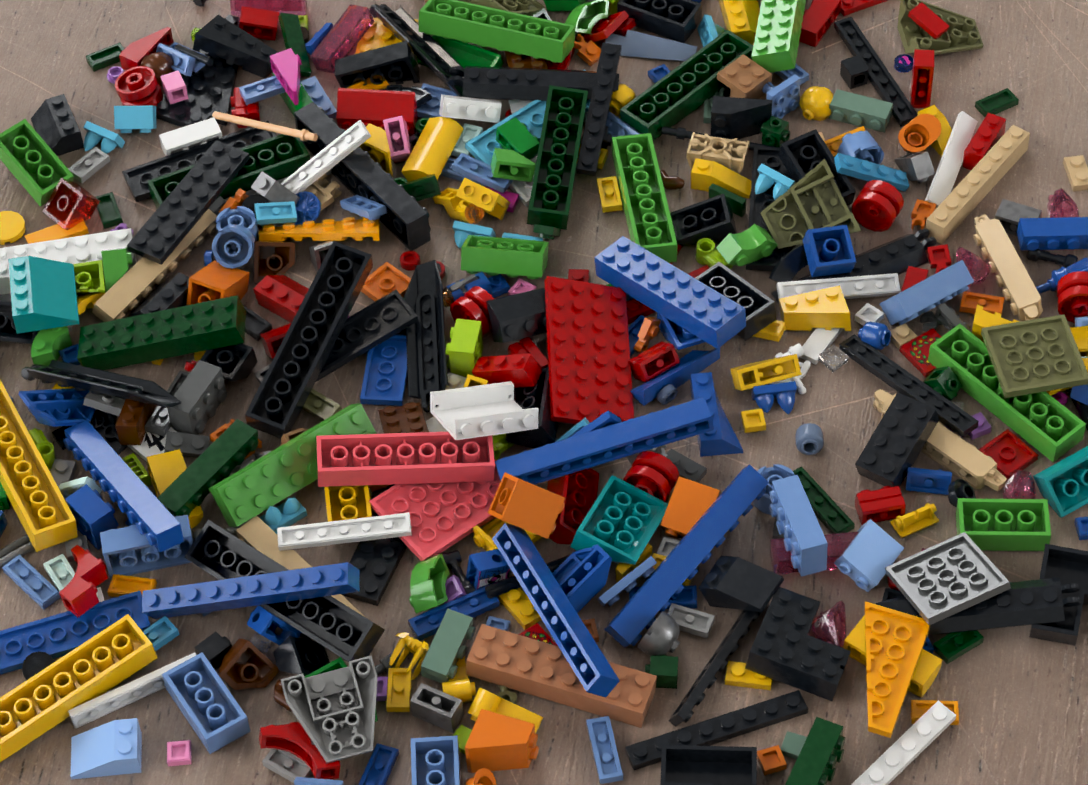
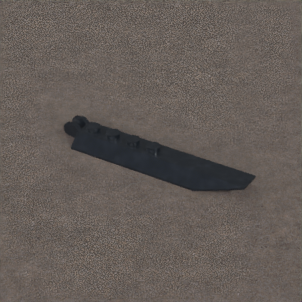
M377 4L371 5V15L374 18H379L383 25L394 33L396 38L402 42L407 41L417 59L426 64L457 96L463 97L462 86L448 84V78L452 76L449 73V69L452 66L461 65L430 35L419 32V24L402 7L394 12L386 4H381L380 6Z
M452 66L449 69V73L452 76L448 78V84L462 86L463 97L547 101L549 85L586 90L588 91L587 100H589L592 96L596 72L465 66L464 69L461 66ZM619 74L616 75L613 92L618 91Z
M927 228L917 231L915 235H904L856 255V264L849 273L811 277L810 274L796 281L898 273L899 275L906 272L908 266L918 267L928 263L925 251L927 247L935 246L937 240L934 237L927 238L930 236L929 230ZM776 290L771 294L779 304L778 293Z
M436 260L416 266L404 295L405 301L418 316L419 320L406 328L408 396L422 399V407L425 413L430 412V392L445 390L448 386L443 284Z
M52 360L49 366L35 364L31 367H24L21 370L22 377L29 381L36 378L40 379L42 383H58L60 387L72 386L78 391L89 390L92 394H107L166 408L181 404L179 399L154 381Z
M1060 577L1010 582L1011 589L932 624L928 635L1065 622L1064 607L1078 606L1082 604V600L1079 597H1069L1062 600V594L1080 591V585L1072 583L1061 586ZM905 596L876 603V605L922 618Z

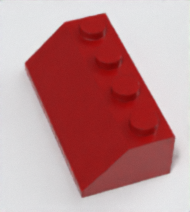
M338 88L336 119L337 126L346 131L357 121L361 120L365 127L370 123L385 130L383 120L403 116L407 123L409 136L416 132L415 125L418 121L415 92Z
M266 275L253 288L260 306L292 323L309 290L285 275Z
M587 468L548 480L547 490L565 497L563 511L558 514L555 521V530L549 535V539L557 544H572L577 529L597 499L598 472L592 468Z

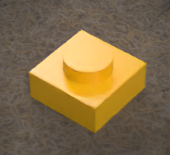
M762 408L741 411V420L745 433L766 430Z

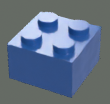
M847 225L807 230L802 241L811 277L849 273L852 271L856 264V258Z
M86 484L65 498V501L76 520L77 530L83 536L86 535L87 540L97 550H100L102 548L100 532L117 529L119 524L114 518L115 510L109 502L105 503L96 489L92 490Z

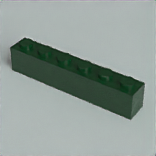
M239 419L234 421L157 499L174 517L188 515L189 517L191 511L196 506H200L204 498L210 493L209 488L229 477L232 470L237 465H241L250 452L256 450L259 444L258 430Z

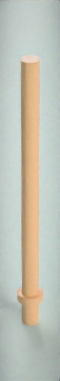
M214 111L212 115L217 120L297 137L301 141L310 140L316 142L318 139L317 134L310 133L306 129L297 130Z

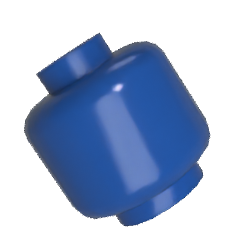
M870 321L865 323L863 328L859 329L858 337L876 350H882L885 346L889 345L891 332L885 324Z

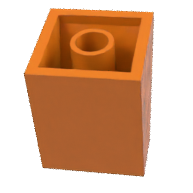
M214 260L189 277L187 305L236 295L241 300L248 291L250 272L238 268H226Z
M504 473L488 514L548 539L549 535L555 530V521L558 514L563 511L565 497Z
M679 476L660 524L663 530H665V534L677 538L678 535L684 537L721 495V491Z
M481 709L465 745L467 772L476 773L481 768H487L490 771L529 768L531 761L537 758L539 747L536 746L538 734H535V724Z

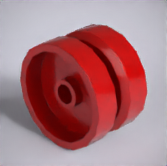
M147 66L132 67L121 73L115 80V88L123 106H157L163 99V92L153 69Z
M871 180L865 184L852 204V213L858 223L866 229L883 232L892 226L903 208L904 200L901 193L890 183L882 180Z
M1086 271L1069 273L1063 276L1057 283L1058 312L1060 315L1064 314L1067 321L1075 323V317L1088 316V272Z
M479 286L472 287L464 294V297L461 296L450 305L451 315L455 323L456 319L481 321L482 335L484 336L491 329L486 301L493 300L494 298L485 289Z
M643 451L637 455L632 463V467L628 470L623 480L666 502L671 490L677 483L679 471L673 462L665 456L653 451Z

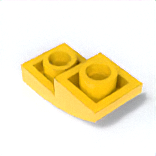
M95 292L77 297L79 315L84 313L86 308H94V304L105 293Z

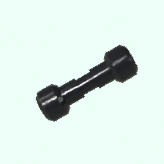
M1040 249L1028 250L1027 252L1028 260L1035 262L1038 260L1050 261L1065 268L1078 262V257L1072 254L1066 256L1056 255Z

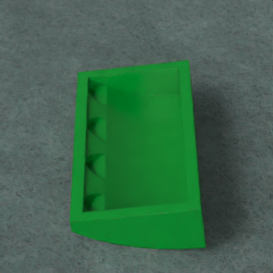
M437 35L432 36L464 69L465 66L502 67L504 64L500 54L463 43L459 40L445 39ZM420 60L417 61L418 64L427 66V65L424 64L422 61H420Z

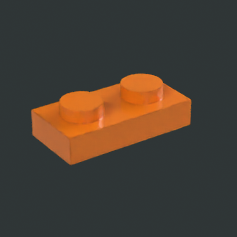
M965 291L962 294L959 312L975 314L978 304L983 306L984 311L992 314L998 312L1002 315L1005 297Z

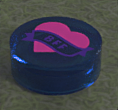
M906 54L898 55L894 60V68L903 73L911 71L913 69V58Z

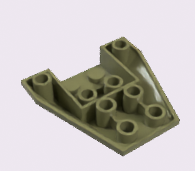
M900 0L897 28L906 54H914L915 49L934 50V55L983 48L984 45L975 19L921 0ZM921 2L950 26L937 39L930 36L908 17L909 12Z

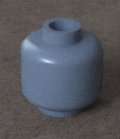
M807 423L801 425L796 430L795 441L799 452L804 455H815L822 450L824 445L823 431L818 425Z

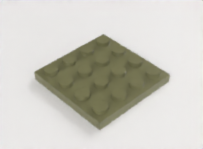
M1064 314L982 328L981 335L1005 398L1088 384V372Z

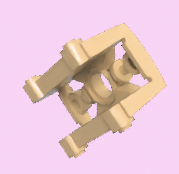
M693 132L687 150V160L690 169H692L695 158L715 161L740 174L744 167L750 141H739L738 138L713 137L707 133L701 135Z

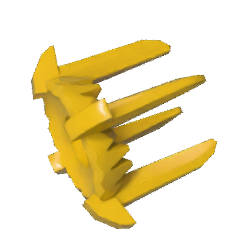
M401 632L395 635L400 639L390 657L389 664L392 666L402 651L395 665V668H399L409 652L413 653L414 657L406 671L408 674L421 657L412 673V680H414L421 672V664L428 652L429 644L426 641L421 642L410 637L409 633Z

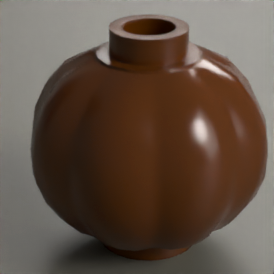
M156 52L145 56L140 65L153 69L160 86H162L160 76L174 72L172 69V65H174L173 59L164 52Z

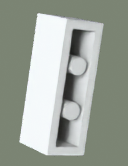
M441 94L439 114L441 117L499 123L502 103L497 100Z
M214 117L159 135L165 156L199 144H205L217 138H223Z

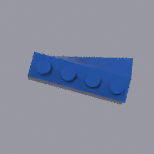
M712 372L691 374L690 391L692 400L705 398L714 426V430L697 435L700 457L743 453L739 440L715 392Z

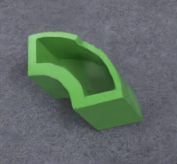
M594 0L580 4L572 10L565 24L576 26L575 36L577 34L582 36L591 34L592 27L598 20L608 18L609 0Z
M753 224L742 233H729L716 249L728 264L743 266L763 257H768L778 244L766 229Z
M67 326L44 329L38 332L31 347L34 365L49 366L52 360H58L60 350L72 346Z
M442 553L418 562L412 570L410 579L411 596L409 601L416 614L448 601L445 583L450 572Z

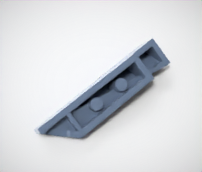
M627 30L626 37L612 33L605 41V43L622 45L620 56L686 61L697 52L698 48L697 46L633 30Z

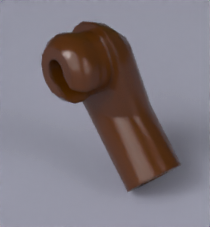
M665 170L660 171L664 188L674 190L684 187L685 183L682 178L668 176Z
M279 679L274 686V700L286 710L292 712L286 703L281 680Z

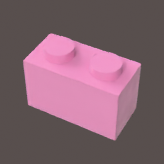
M403 116L383 120L391 159L394 163L407 161L412 149L406 121Z

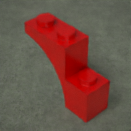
M76 545L70 550L77 564V571L73 579L59 594L65 608L79 617L99 603L96 587L107 580L108 576L105 571L107 569L106 564L101 558L97 559L88 549L84 550L79 545Z
M300 722L268 725L260 728L259 743L261 749H280L296 755L310 767L314 778L330 780L339 778L340 761L326 763L316 746L312 745L310 737Z

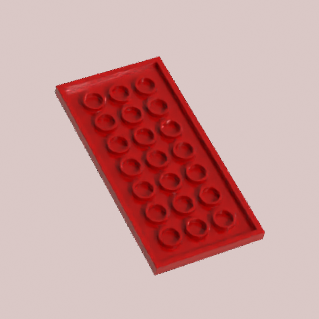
M547 276L544 282L551 421L577 424L586 417L591 423L608 410L621 418L622 422L634 418L633 394L630 392L632 390L631 365L628 362L630 360L626 293L619 287Z

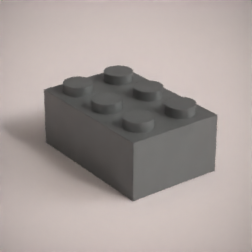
M199 360L173 395L181 401V404L167 408L171 426L175 431L196 435L202 433L205 424L215 415L220 403L225 401L227 391L220 367Z

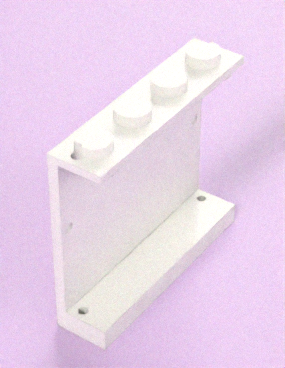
M511 381L430 392V412L455 440L538 429V408L522 409L514 401V384Z

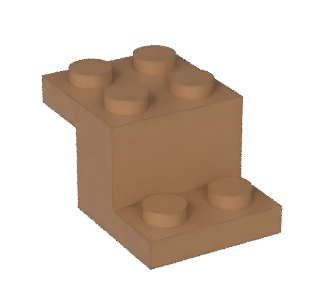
M743 54L718 72L717 80L731 89L730 97L766 100L767 94L763 93L762 89L766 83L771 82L772 74Z

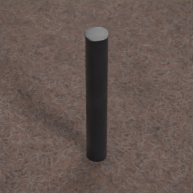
M180 44L175 46V49L196 58L197 61L208 66L213 65V59Z

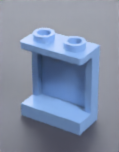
M871 519L859 528L858 534L843 554L834 562L840 572L848 575L859 588L866 592L877 586L886 574L885 567L892 565L904 549L902 545Z

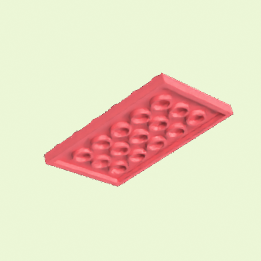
M495 465L494 481L395 484L370 500L369 503L378 516L410 513L412 536L399 538L420 561H425L442 553L471 534L473 527L476 525L481 527L495 518L488 514V511L500 485V479Z

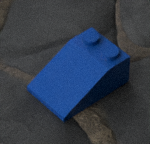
M657 313V319L661 320L659 328L664 338L673 344L677 350L705 342Z

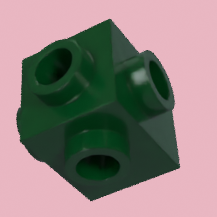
M771 116L767 122L763 123L760 130L762 133V144L780 148L781 144L787 142L790 137L789 122Z
M949 366L934 369L923 381V383L949 401L957 396V392L962 387V384Z

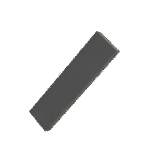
M179 371L167 391L174 395L189 373ZM156 407L144 426L145 432L161 436L167 434L171 427V422L166 407Z

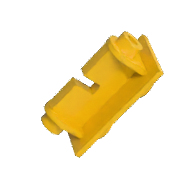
M926 503L924 507L903 516H897L896 519L890 521V524L900 538L906 537L939 522V519L934 514L937 511L936 506L933 503Z

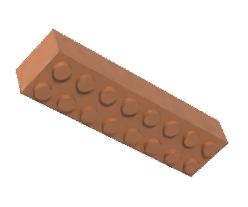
M481 624L466 660L467 676L603 717L609 716L610 719L639 728L643 726L656 691L657 680L656 675L608 661L619 678V683L607 697L588 693L558 646L485 624Z

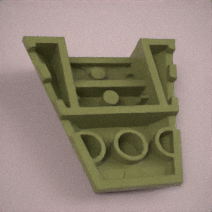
M825 159L760 213L772 238L778 244V249L803 244L802 240L809 229L847 225L849 234L861 231L853 213H850Z

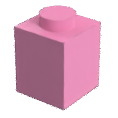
M179 71L160 76L163 91L170 105L188 99L186 85Z

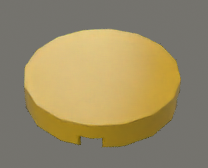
M2 211L0 212V245L5 244V242H16L25 233V221L17 212Z

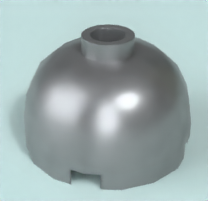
M662 611L637 647L649 656L665 655L668 651L673 653L680 644L677 640L680 634L678 623L671 615Z

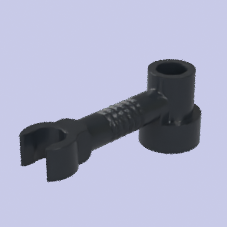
M458 550L449 553L442 552L448 569H452L455 576L459 578L466 594L474 592V586L467 580L459 565L462 562L460 552Z

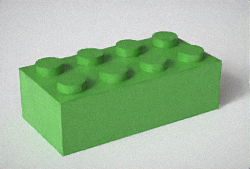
M26 119L0 133V160L39 206L44 205L72 187L74 175Z
M468 235L461 249V270L470 274L486 272L487 275L491 276L507 274L508 277L527 276L529 279H538L543 276L548 265L549 242Z
M958 498L956 508L957 535L965 532L981 550L1044 551L1045 544H1050L1051 539L1048 499Z

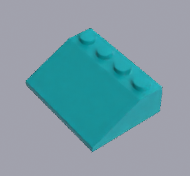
M33 256L8 259L12 317L17 334L80 324L73 264Z
M612 475L577 529L570 547L578 551L598 544L612 558V561L635 565L661 523L668 503Z

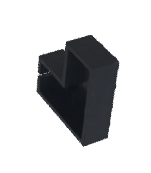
M1045 544L1039 579L1060 577L1061 586L1078 583L1080 591L1062 594V600L1069 597H1079L1082 600V604L1064 607L1065 622L1032 624L1029 637L1075 646L1083 604L1088 605V551Z
M779 587L772 598L749 652L745 669L833 701L851 651L809 636L820 602Z
M662 745L660 785H757V747Z

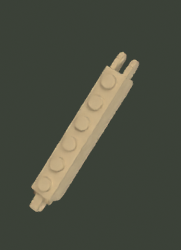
M986 214L975 217L976 234L973 235L977 246L980 245L982 247V256L984 260L988 259L991 273L996 274L995 279L998 287H1003L1002 292L1005 300L1011 302L1010 308L1013 315H1017L1020 321L1039 319L1043 312L1041 296L1000 220H990Z
M881 389L875 392L873 406L881 413V419L897 393L892 396ZM938 421L921 451L960 479L965 480L974 489H982L986 485L997 492L1005 486L1007 478L997 470V463L993 458L983 454L974 445L969 444L957 433L950 431Z

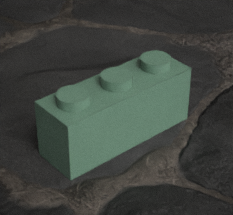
M837 89L829 106L832 112L829 119L860 127L864 126V128L885 133L892 118L893 103Z
M447 609L421 664V676L439 683L447 682L450 678L454 679L458 669L456 664L459 659H463L466 653V642L468 639L472 640L476 628L473 627V617Z

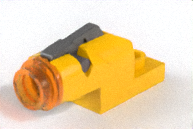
M446 188L441 191L440 195L432 197L435 204L445 207L447 214L452 219L475 224L484 217V209L456 196L458 189Z

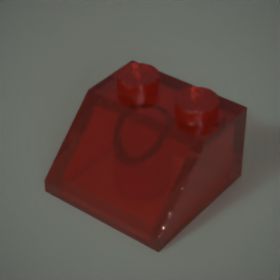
M61 177L42 212L63 229L68 230L83 220L90 219L100 201L79 184Z

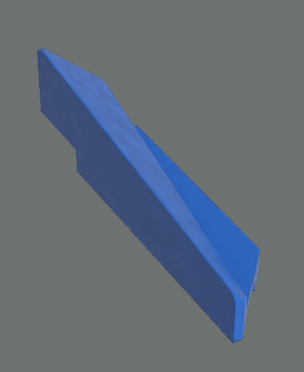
M715 348L711 351L692 350L679 359L680 363L632 389L630 392L637 401L645 406L655 399L666 385L672 384L677 389L690 380L691 374L700 373L720 359V348Z

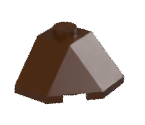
M255 241L254 282L259 283L266 275H283L295 264L296 243Z
M239 638L225 654L218 675L233 690L265 688L279 672V669L249 640Z

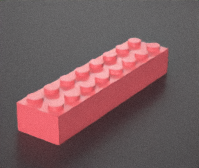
M449 432L316 436L318 487L494 481L495 461L492 435L463 440H455Z

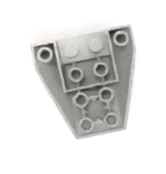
M372 655L349 661L348 667L304 678V674L280 679L286 703L326 763L373 751L378 677Z

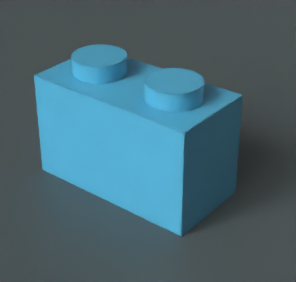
M156 105L114 106L115 129H120V133H132V129H139L140 133H151V129H157Z

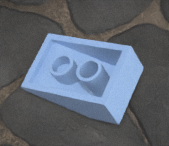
M137 718L113 720L71 737V779L141 773L142 732Z

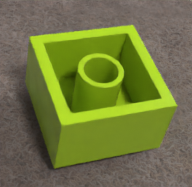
M456 319L455 327H451L450 330L451 343H447L446 355H449L447 368L451 369V373L467 378L468 374L474 376L472 370L479 357H482L484 349L482 323L475 320Z

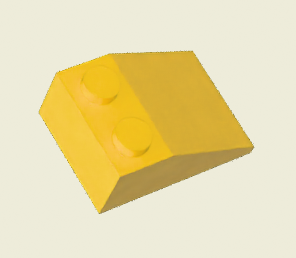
M369 485L324 487L328 522L372 517V508L369 503L371 500Z

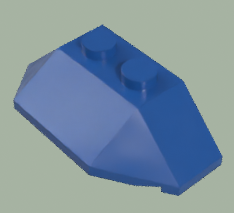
M75 388L19 391L18 394L39 424L48 426H73L86 420L90 423L96 410L95 408L83 405L86 395L90 392L89 390L78 391Z
M598 544L591 548H584L573 552L552 573L577 613L607 582L612 558Z

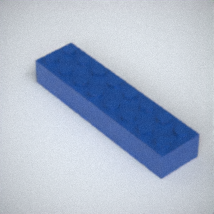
M624 236L594 257L596 276L614 287L621 288L629 296L717 349L746 327V313L743 306Z

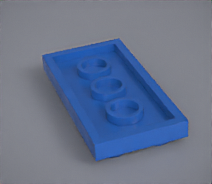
M394 335L368 351L360 395L361 404L403 405L408 375L406 336Z

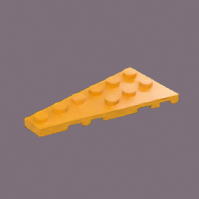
M346 217L343 218V221L326 219L323 220V223L305 221L301 225H295L294 223H285L280 227L264 225L263 228H259L258 234L259 241H285L288 239L287 237H291L295 241H303L307 237H312V241H343L347 237H351L355 241H363L364 238L373 237V241H380L379 219L368 220L365 217L363 219Z
M865 601L868 731L891 738L931 625H928L923 618Z

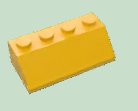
M718 0L726 30L754 45L760 12L758 1Z

